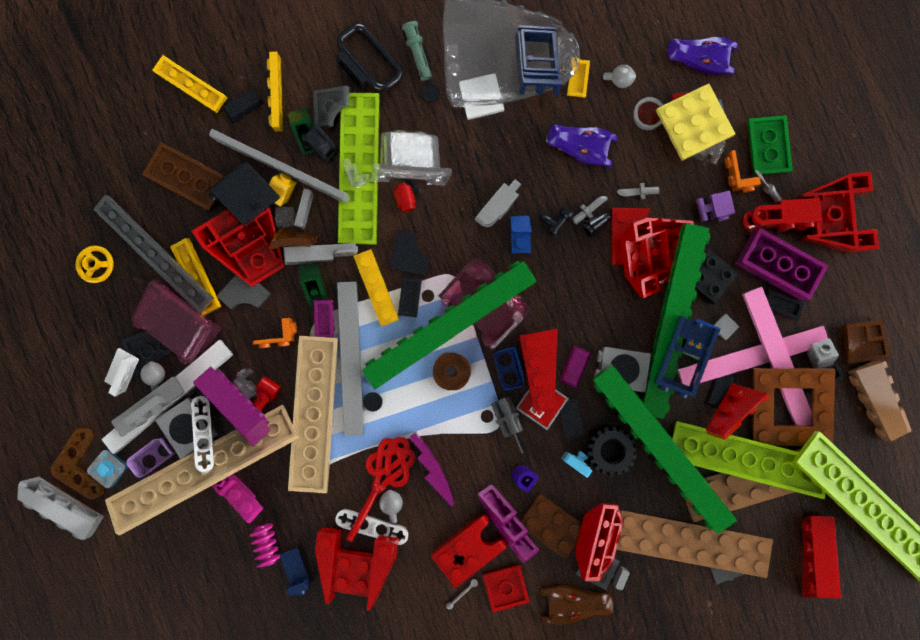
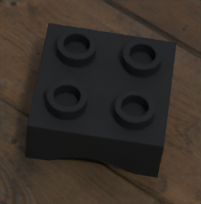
M707 250L705 251V261L700 265L701 278L698 283L696 282L695 290L710 304H715L739 273L712 251Z

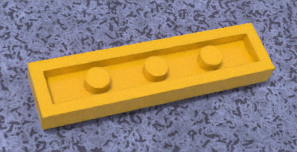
M269 52L267 69L268 71L270 70V77L267 78L268 89H271V96H268V106L271 108V115L268 116L269 125L272 126L275 132H283L281 58L277 52Z
M162 55L152 70L155 74L215 113H218L227 99L224 94L164 55Z
M185 238L170 246L178 264L214 298L201 314L207 315L220 308V302L190 238Z
M370 249L355 255L354 259L381 327L399 321L372 250Z

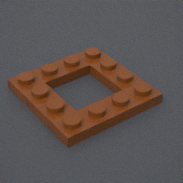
M753 368V390L767 393L769 399L765 402L762 401L756 407L757 410L752 414L753 441L769 445L804 446L814 431H820L833 443L834 368ZM774 388H812L811 425H774Z

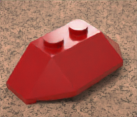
M601 503L583 517L575 555L582 580L600 581L602 574L607 571L615 558L623 526L619 506L616 504Z

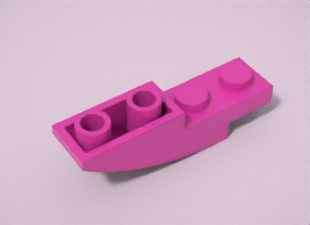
M234 474L212 485L219 495L224 496L247 523H251L263 509L255 499L256 496Z

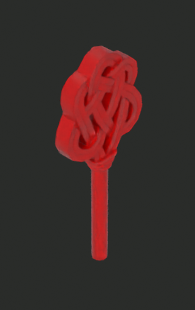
M405 437L383 439L378 445L377 452L370 454L367 458L366 469L368 473L375 476L371 487L372 491L346 537L348 541L353 542L378 494L382 493L387 485L402 487L408 482L410 477L409 468L414 464L416 457L415 453L411 450L409 441ZM402 443L404 447L399 448L398 444ZM392 455H397L398 458L391 463ZM383 456H385V467H384V468H382V459H383ZM376 459V468L374 469L372 462ZM401 464V467L391 474V471ZM403 474V477H402L401 480H398V481L395 480V479H397L399 476H401V475ZM386 475V478L380 483L381 476Z

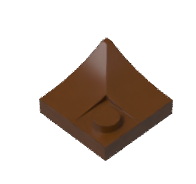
M281 227L274 235L270 243V249L283 246L311 247L318 242L319 235Z
M883 320L843 325L845 364L890 358Z

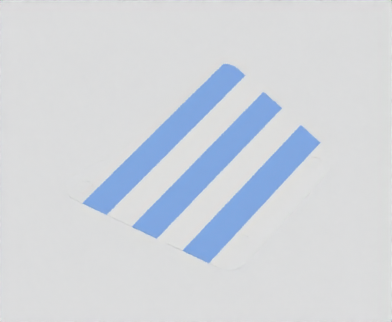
M443 274L422 281L417 318L398 315L399 321L381 327L370 298L358 302L362 397L364 400L368 393L375 392L383 399L382 407L374 412L368 411L363 404L364 435L344 436L338 309L333 310L334 337L339 339L330 464L363 450L377 447L386 438L405 437L408 439L415 432L419 436L490 433L499 428L491 403L498 401L473 325L375 390L362 372V369L366 367V362L373 358L375 360L382 357L381 352L389 347L394 349L398 346L396 342L404 337H407V339L414 335L412 332L420 326L425 328L429 325L428 321L437 315L440 318L446 314L445 309L453 304L456 307L462 303L460 299L464 296L459 281L454 276ZM401 288L389 292L397 315ZM423 291H433L434 299L431 302H425L422 299ZM315 325L312 326L311 337H315ZM445 353L460 354L470 364L471 375L469 381L459 390L448 391L437 385L433 378L435 361ZM449 366L446 374L448 376H456L457 368ZM485 410H490L494 416L493 420L489 423H485L481 419V413Z

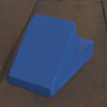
M510 216L511 254H530L531 225L529 216Z

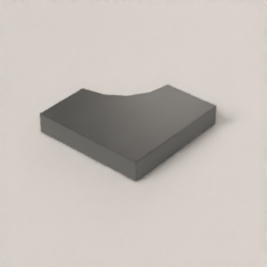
M348 86L313 91V125L317 123L321 129L333 127L337 114L343 108L349 106Z
M236 275L217 297L230 309L244 303L252 304L259 308L270 297L271 293L260 283L251 287Z

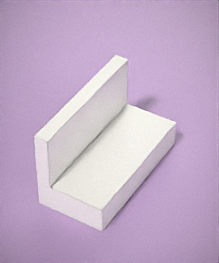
M121 348L117 349L104 381L111 385L109 393L113 396L126 392L139 361L138 358Z

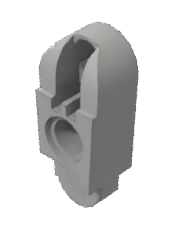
M516 179L510 186L504 183L479 212L475 221L484 227H491L498 219L501 220L519 196L516 191L521 186V183Z

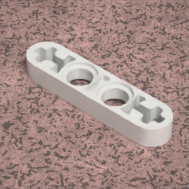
M197 396L191 403L195 467L200 473H208L214 465L210 404L206 397ZM198 401L206 404V406H203V414L207 413L208 416L199 415V408L195 407V405H198ZM205 420L208 423L207 428L199 430L196 427L197 421ZM200 439H206L209 442V446L206 449L198 448L197 443ZM210 452V455L206 454V461L210 462V464L207 465L206 469H203L202 466L198 465L202 462V455L197 456V453L205 454Z
M342 509L336 515V524L341 528L350 530L352 528V521L342 523L340 516L346 513L347 518L353 520L354 516L358 517L359 512ZM368 515L365 518L368 521V527L366 529L360 528L358 533L377 538L380 534L377 533L376 527L383 524L387 528L384 536L389 535L390 527L394 528L392 531L394 533H398L399 530L403 531L405 538L402 537L398 545L407 542L409 537L406 527Z

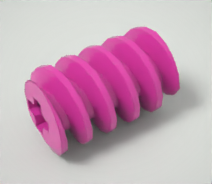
M272 523L249 528L254 530V532L249 534V537L256 538L251 544L257 545L252 551L259 552V555L254 559L261 560L256 565L257 568L272 565L278 562L276 560L280 558V554L275 553L278 547L272 546L277 542L276 539L271 538L275 532L268 531L273 527Z

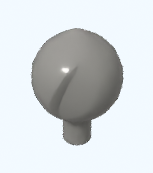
M623 64L617 66L613 73H604L603 79L612 80L615 86L619 88H627L636 79V74L630 66Z
M150 361L143 366L140 376L145 384L151 385V391H154L163 381L165 371L160 364Z
M388 490L381 496L379 506L385 514L389 515L390 523H396V513L401 510L403 500L400 494Z

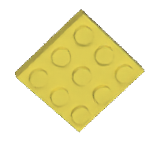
M710 84L702 86L656 110L681 161L735 135Z

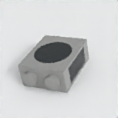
M602 347L597 354L599 369L595 370L594 376L612 363L634 391L646 392L651 354Z
M194 398L185 399L155 420L180 459L194 452L191 403ZM195 405V407L199 408V415H205L199 405ZM199 420L196 423V427L199 430H204L208 426L205 420ZM211 425L212 442H214V438L218 434ZM200 439L197 446L201 448L208 445L209 442L206 439Z

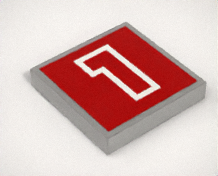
M528 389L515 409L548 430L569 398L555 389L554 409L533 414Z

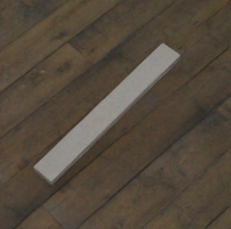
M211 129L209 133L210 137L216 142L276 171L287 174L291 178L345 204L350 199L347 193L214 129Z
M337 282L344 436L364 435L357 282Z

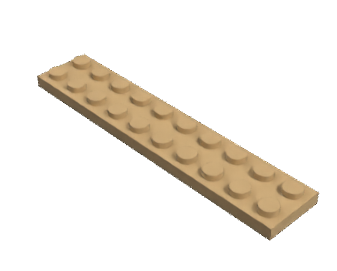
M284 405L264 414L265 418L270 422L267 426L271 431L254 447L237 430L212 442L214 465L210 472L200 473L197 471L193 452L107 498L105 502L115 533L119 536L298 439L299 436ZM209 444L201 449H206L209 446ZM210 452L205 454L197 453V456L202 455V462L198 465L202 466L203 469H206L207 465L210 464V462L206 461V454L210 455Z

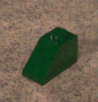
M307 108L288 113L290 126L302 156L316 152L302 137L313 126Z
M317 262L299 266L300 284L310 309H314L313 300H328L322 274Z

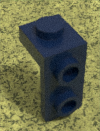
M299 548L281 553L280 558L290 583L286 588L288 595L295 594L297 597L305 594L311 585V581Z

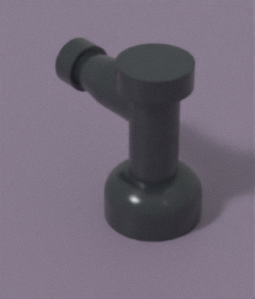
M564 207L560 210L561 216L557 221L547 216L545 212L540 216V219L550 226L548 230L555 236L559 234V229L566 221H571L575 217Z

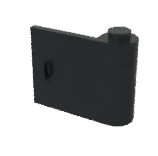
M246 161L208 189L210 192L208 194L209 198L215 204L217 202L223 204L243 226H246L280 198L274 189Z

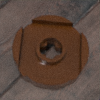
M457 353L441 355L435 361L433 367L435 382L439 387L448 391L463 388L468 383L471 375L469 362L464 356ZM449 366L457 368L456 376L453 377L446 374Z

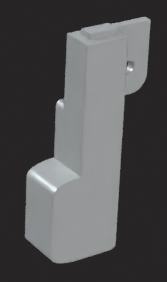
M356 243L315 245L311 247H284L285 265L333 261L334 257L355 256L358 252V246H356Z

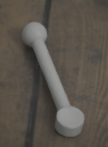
M471 579L470 584L451 602L446 603V608L452 609L454 604L472 587H476L478 585L477 579Z

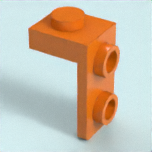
M733 150L726 154L725 166L729 170L728 183L732 187V192L743 190V193L754 191L755 187L761 184L760 177L741 180L736 151Z
M283 318V338L255 340L253 345H259V348H270V344L278 343V347L290 346L289 342H295L294 333H297L296 322H293L291 318Z

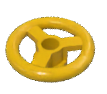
M89 246L78 254L75 266L78 275L84 281L100 283L111 275L114 261L107 249L101 246ZM91 252H101L105 255L107 261H99ZM82 266L85 270H87L86 273L83 272ZM100 267H107L103 275L92 278L95 270H98Z

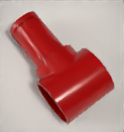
M264 376L255 389L257 397L252 405L262 411L266 403L275 399L281 386Z

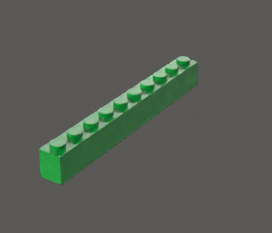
M688 223L681 224L651 352L646 392H642L641 395L642 402L651 413L661 419H664L665 414L669 412L670 403H668L669 396L673 395L674 390L669 389V392L657 388L658 384L654 382V379L658 373L678 316L691 319L692 309L690 307L697 295L695 286L696 282L698 283L701 278V271L699 269L706 257L704 248L705 244H708L710 240L709 228ZM678 336L675 345L681 347L683 339L685 340L686 338ZM673 349L663 377L671 380L677 377L679 371L677 362L678 358L682 357L683 351Z
M515 262L509 266L510 271L505 274L500 272L493 277L494 281L489 285L484 283L479 286L476 294L471 296L469 293L460 299L461 304L456 307L454 304L444 310L446 314L440 318L438 315L428 321L429 325L425 328L420 326L412 332L414 334L409 339L407 337L402 338L396 342L397 347L394 349L389 347L380 353L382 357L375 360L373 358L366 362V367L362 369V372L374 390L536 283L537 280L525 262Z
M611 363L593 377L595 389L599 393L603 392L606 395L605 401L612 409L615 407L618 410L619 414L617 416L624 424L628 423L631 426L630 432L636 439L640 438L644 443L642 447L648 454L652 453L656 457L655 463L661 470L664 468L668 472L666 476L673 485L677 483L681 488L679 493L685 500L689 499L693 503L691 505L692 509L698 516L701 514L705 518L703 522L710 531L714 529L719 534L735 523L737 520L734 514Z

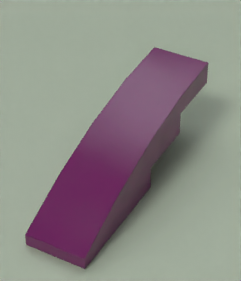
M415 432L409 439L421 450L417 459L429 471L425 475V479L450 506L454 505V498L449 483L439 462L428 445Z
M491 484L479 492L477 497L488 516L523 564L536 555L539 551L538 547L527 536L528 530L515 517L517 512Z

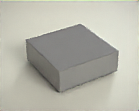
M726 313L713 324L721 328L719 336L723 340H727L739 328Z
M619 565L612 582L614 587L621 591L630 574L625 567Z

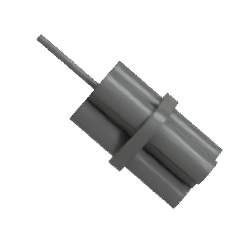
M510 396L491 403L497 419L496 424H499L504 438L514 434L519 449L523 453L516 433L523 431V428L518 418L519 413L516 412Z

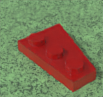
M650 208L611 209V265L624 266L620 239L631 222L648 217Z
M731 384L706 429L707 434L726 440L742 425V420L749 414L752 415L762 401L765 402L769 399L768 394Z

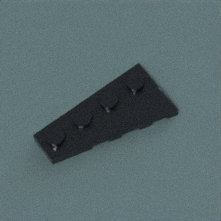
M196 313L122 339L121 342L126 352L139 359L134 370L136 376L141 373V369L145 364L150 361H159L203 330Z

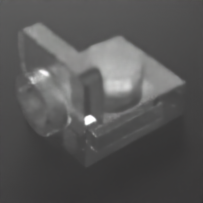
M350 159L342 161L352 187H363L370 181L367 173L356 177V175H359L356 163L352 164Z
M253 369L241 370L236 375L238 378L234 380V383L248 399H252L257 393L253 382L246 380L254 373Z

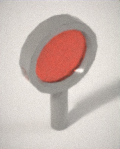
M653 97L641 99L633 110V120L636 125L644 130L658 128L662 122L656 110L663 106V103Z

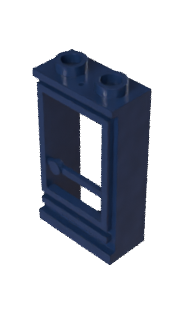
M518 25L515 35L519 95L524 94L526 85L536 86V94H542L546 86H553V96H558L562 81L560 80L556 27ZM525 41L547 42L550 58L533 57L532 55L526 57ZM526 60L529 62L548 61L550 62L551 69L527 67Z
M678 316L658 373L654 379V382L658 384L657 388L669 392V389L677 391L676 395L687 399L688 396L695 397L720 330ZM678 336L704 344L701 355L675 345ZM673 349L700 357L689 386L663 377Z

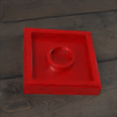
M520 563L482 573L492 613L530 603Z

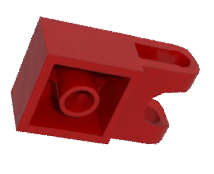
M820 198L780 200L773 205L758 206L742 216V226L750 231L759 228L763 230L776 229V232H786L788 229L794 228L795 231H805L807 228L815 227L816 223L822 221ZM749 216L752 217V221H753V223H754L755 225L749 224V222H748V217H749Z
M486 514L479 515L431 553L433 560L455 588L500 554L508 545L502 537L492 542H487L481 538V531L489 522ZM455 555H458L459 557L462 555V560L456 561Z

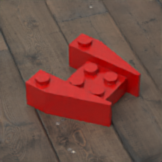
M871 172L851 173L797 197L796 199L820 198L822 221L816 223L815 227H812L813 235H806L800 238V241L850 253L878 249L877 229L857 231L854 196L865 195L873 191Z
M321 528L317 531L315 553L325 604H329L335 598V593L340 592L368 597L367 611H370L375 605L397 558L399 538L380 535L374 541L373 553L341 549L343 529Z

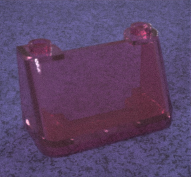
M475 258L458 273L438 297L446 307H450L453 304L458 306L462 303L460 299L469 293L471 296L476 294L479 286L484 283L489 285L494 281L493 277L497 274L482 260ZM516 295L474 324L483 332L481 335L483 338L482 342L494 350L531 310Z
M152 279L130 317L133 320L132 325L140 330L143 328L178 355L177 359L183 364H191L202 355L222 327L216 322L212 323L206 316L198 313L175 295V292L169 290L170 287L164 282Z

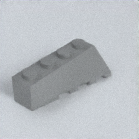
M41 477L20 481L18 485L17 499L23 502V506L36 510L42 518L54 521L57 527L64 530L67 529L77 539L85 540L91 537L104 517Z

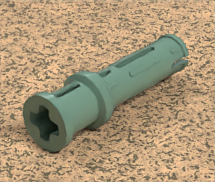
M410 21L402 25V30L405 31L407 37V46L412 50L420 80L425 81L432 78V74L423 50V38L419 35L417 28L418 22Z

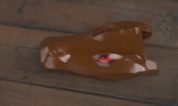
M570 585L540 588V595L548 596L549 615H541V622L566 625L596 616H609L613 612V600L607 592L594 593L591 590L579 589L576 586Z

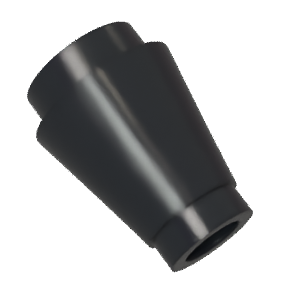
M603 212L585 221L582 230L589 238L597 237L608 222L611 221V218L606 212Z

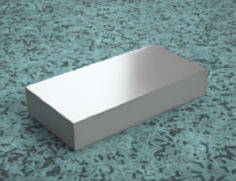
M305 188L294 226L303 230L305 229L314 197L313 192Z

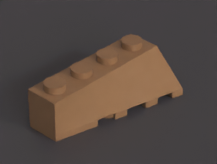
M867 361L848 370L849 380L856 387L858 398L867 409L866 414L876 427L875 432L877 436L882 440L893 441L912 430L904 409L898 406L899 395L892 390L891 384L894 383L892 376H887L886 374L887 362Z

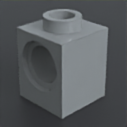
M831 339L811 344L807 352L813 368L831 366L839 356Z

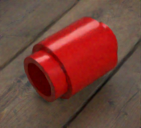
M406 183L396 185L393 194L398 209H401L402 213L415 209L416 200L411 185H406Z

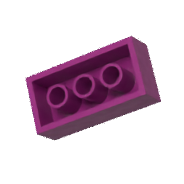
M761 228L752 232L735 263L738 267L800 301L812 298L828 268V265Z
M210 366L193 381V384L253 447L271 431L267 426L270 422L265 418V415L258 408L256 409L245 395L241 394L240 390L227 379L220 369L215 371Z

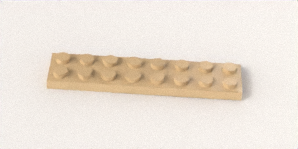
M299 336L293 426L299 438L291 442L288 491L328 493L339 338Z

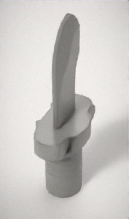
M755 170L757 176L765 184L763 187L764 192L769 194L775 203L782 200L774 185L767 184L761 173Z
M640 183L639 188L619 189L617 193L625 197L640 195V199L644 200L646 198L645 195L659 194V186L645 187L644 183Z
M601 196L588 207L584 204L581 205L582 211L572 221L577 225L586 217L589 219L593 218L594 216L591 212L608 198Z

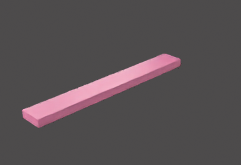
M757 287L743 293L742 296L771 368H794L763 288ZM779 388L793 424L811 425L812 412L803 389Z
M824 326L783 337L789 356L808 351L811 344L828 339ZM762 344L708 360L700 383L768 363L769 361ZM697 364L679 369L678 375L682 384L690 385Z

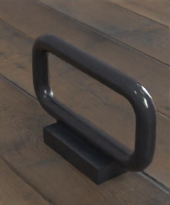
M353 24L339 34L336 40L340 51L337 55V63L361 90L368 87L369 83L377 91H387L402 79L403 69L401 65L366 26ZM354 32H361L395 69V76L384 84L378 83L344 45L346 38Z

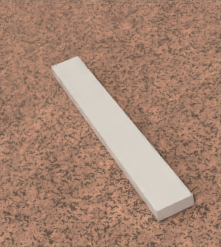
M218 340L176 376L185 391L181 396L165 406L160 413L147 419L145 424L136 427L124 437H120L114 428L102 439L111 453L117 454L155 422L157 418L162 416L196 386L193 384V381L210 366L216 370L233 356L231 351L222 340Z

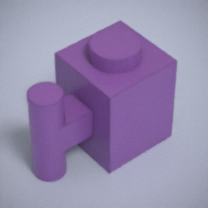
M730 191L710 195L706 198L707 205H705L703 198L696 199L701 222L709 220L707 213H710L711 220L718 219V222L729 220V216L735 213Z

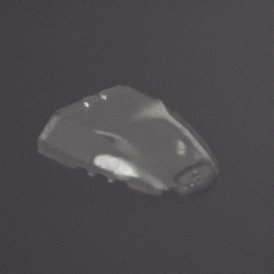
M445 0L442 25L446 95L452 107L495 105L538 95L536 94V86L526 85L524 94L519 95L515 35L518 25L556 27L562 85L575 74L580 61L577 39L573 32L569 33L562 26V22L540 11H529L524 9L523 5L517 7L507 4L506 0ZM525 41L526 57L532 55L533 57L550 58L547 42ZM526 60L527 67L551 69L550 62L548 61L529 62ZM546 86L544 92L552 90L553 86Z

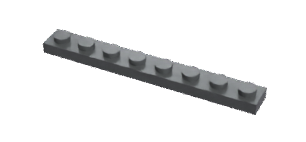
M104 195L93 210L198 313H202L214 298L110 196Z

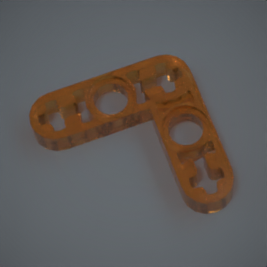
M79 428L73 432L54 461L51 473L55 478L86 498L95 499L103 494L104 486L76 466L92 442L93 432L89 428ZM80 433H85V440L80 441ZM71 447L77 451L75 458H70L68 455V450ZM63 465V470L66 472L59 473L60 468L58 466ZM76 474L82 477L80 485L75 484L73 481V477ZM96 486L95 490L97 493L92 494V489L89 487Z

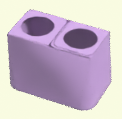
M166 437L154 439L128 458L127 466L136 477L140 478L151 473L175 455L176 451ZM161 444L169 453L166 457L158 453V447ZM146 455H153L155 457L156 464L154 467L146 468L143 465L142 461Z

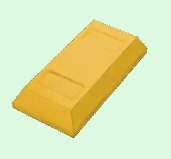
M571 59L567 96L586 98L590 61Z

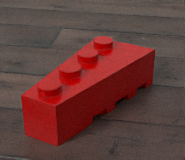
M558 329L521 335L518 339L533 414L554 409Z
M830 516L804 517L802 522V598L841 599L835 518Z

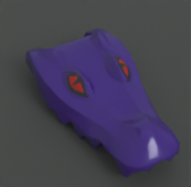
M722 37L692 40L672 39L668 44L667 53L670 61L683 62L690 69H697L698 72L705 73L706 75H734L735 68L729 66L731 51L737 50L738 43Z
M556 124L550 127L547 136L549 146L562 149L563 152L569 156H574L576 160L584 164L608 168L612 166V161L607 159L610 142L616 143L617 135L608 130L594 127H565Z

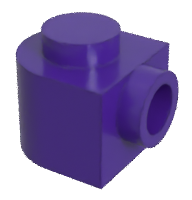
M525 465L517 466L512 472L514 482L520 489L526 492L530 491L539 478L534 470Z

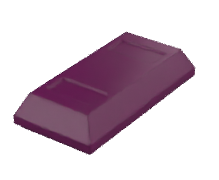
M313 300L315 337L335 338L333 300Z
M573 346L559 381L577 388L591 353Z

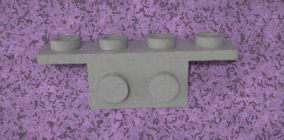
M171 377L112 420V424L120 437H124L136 427L145 424L147 419L160 413L165 406L181 396L185 391L177 378Z

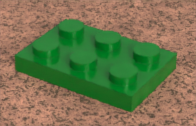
M787 115L748 119L747 129L753 176H757L755 170L759 171L761 175L791 173L793 167Z

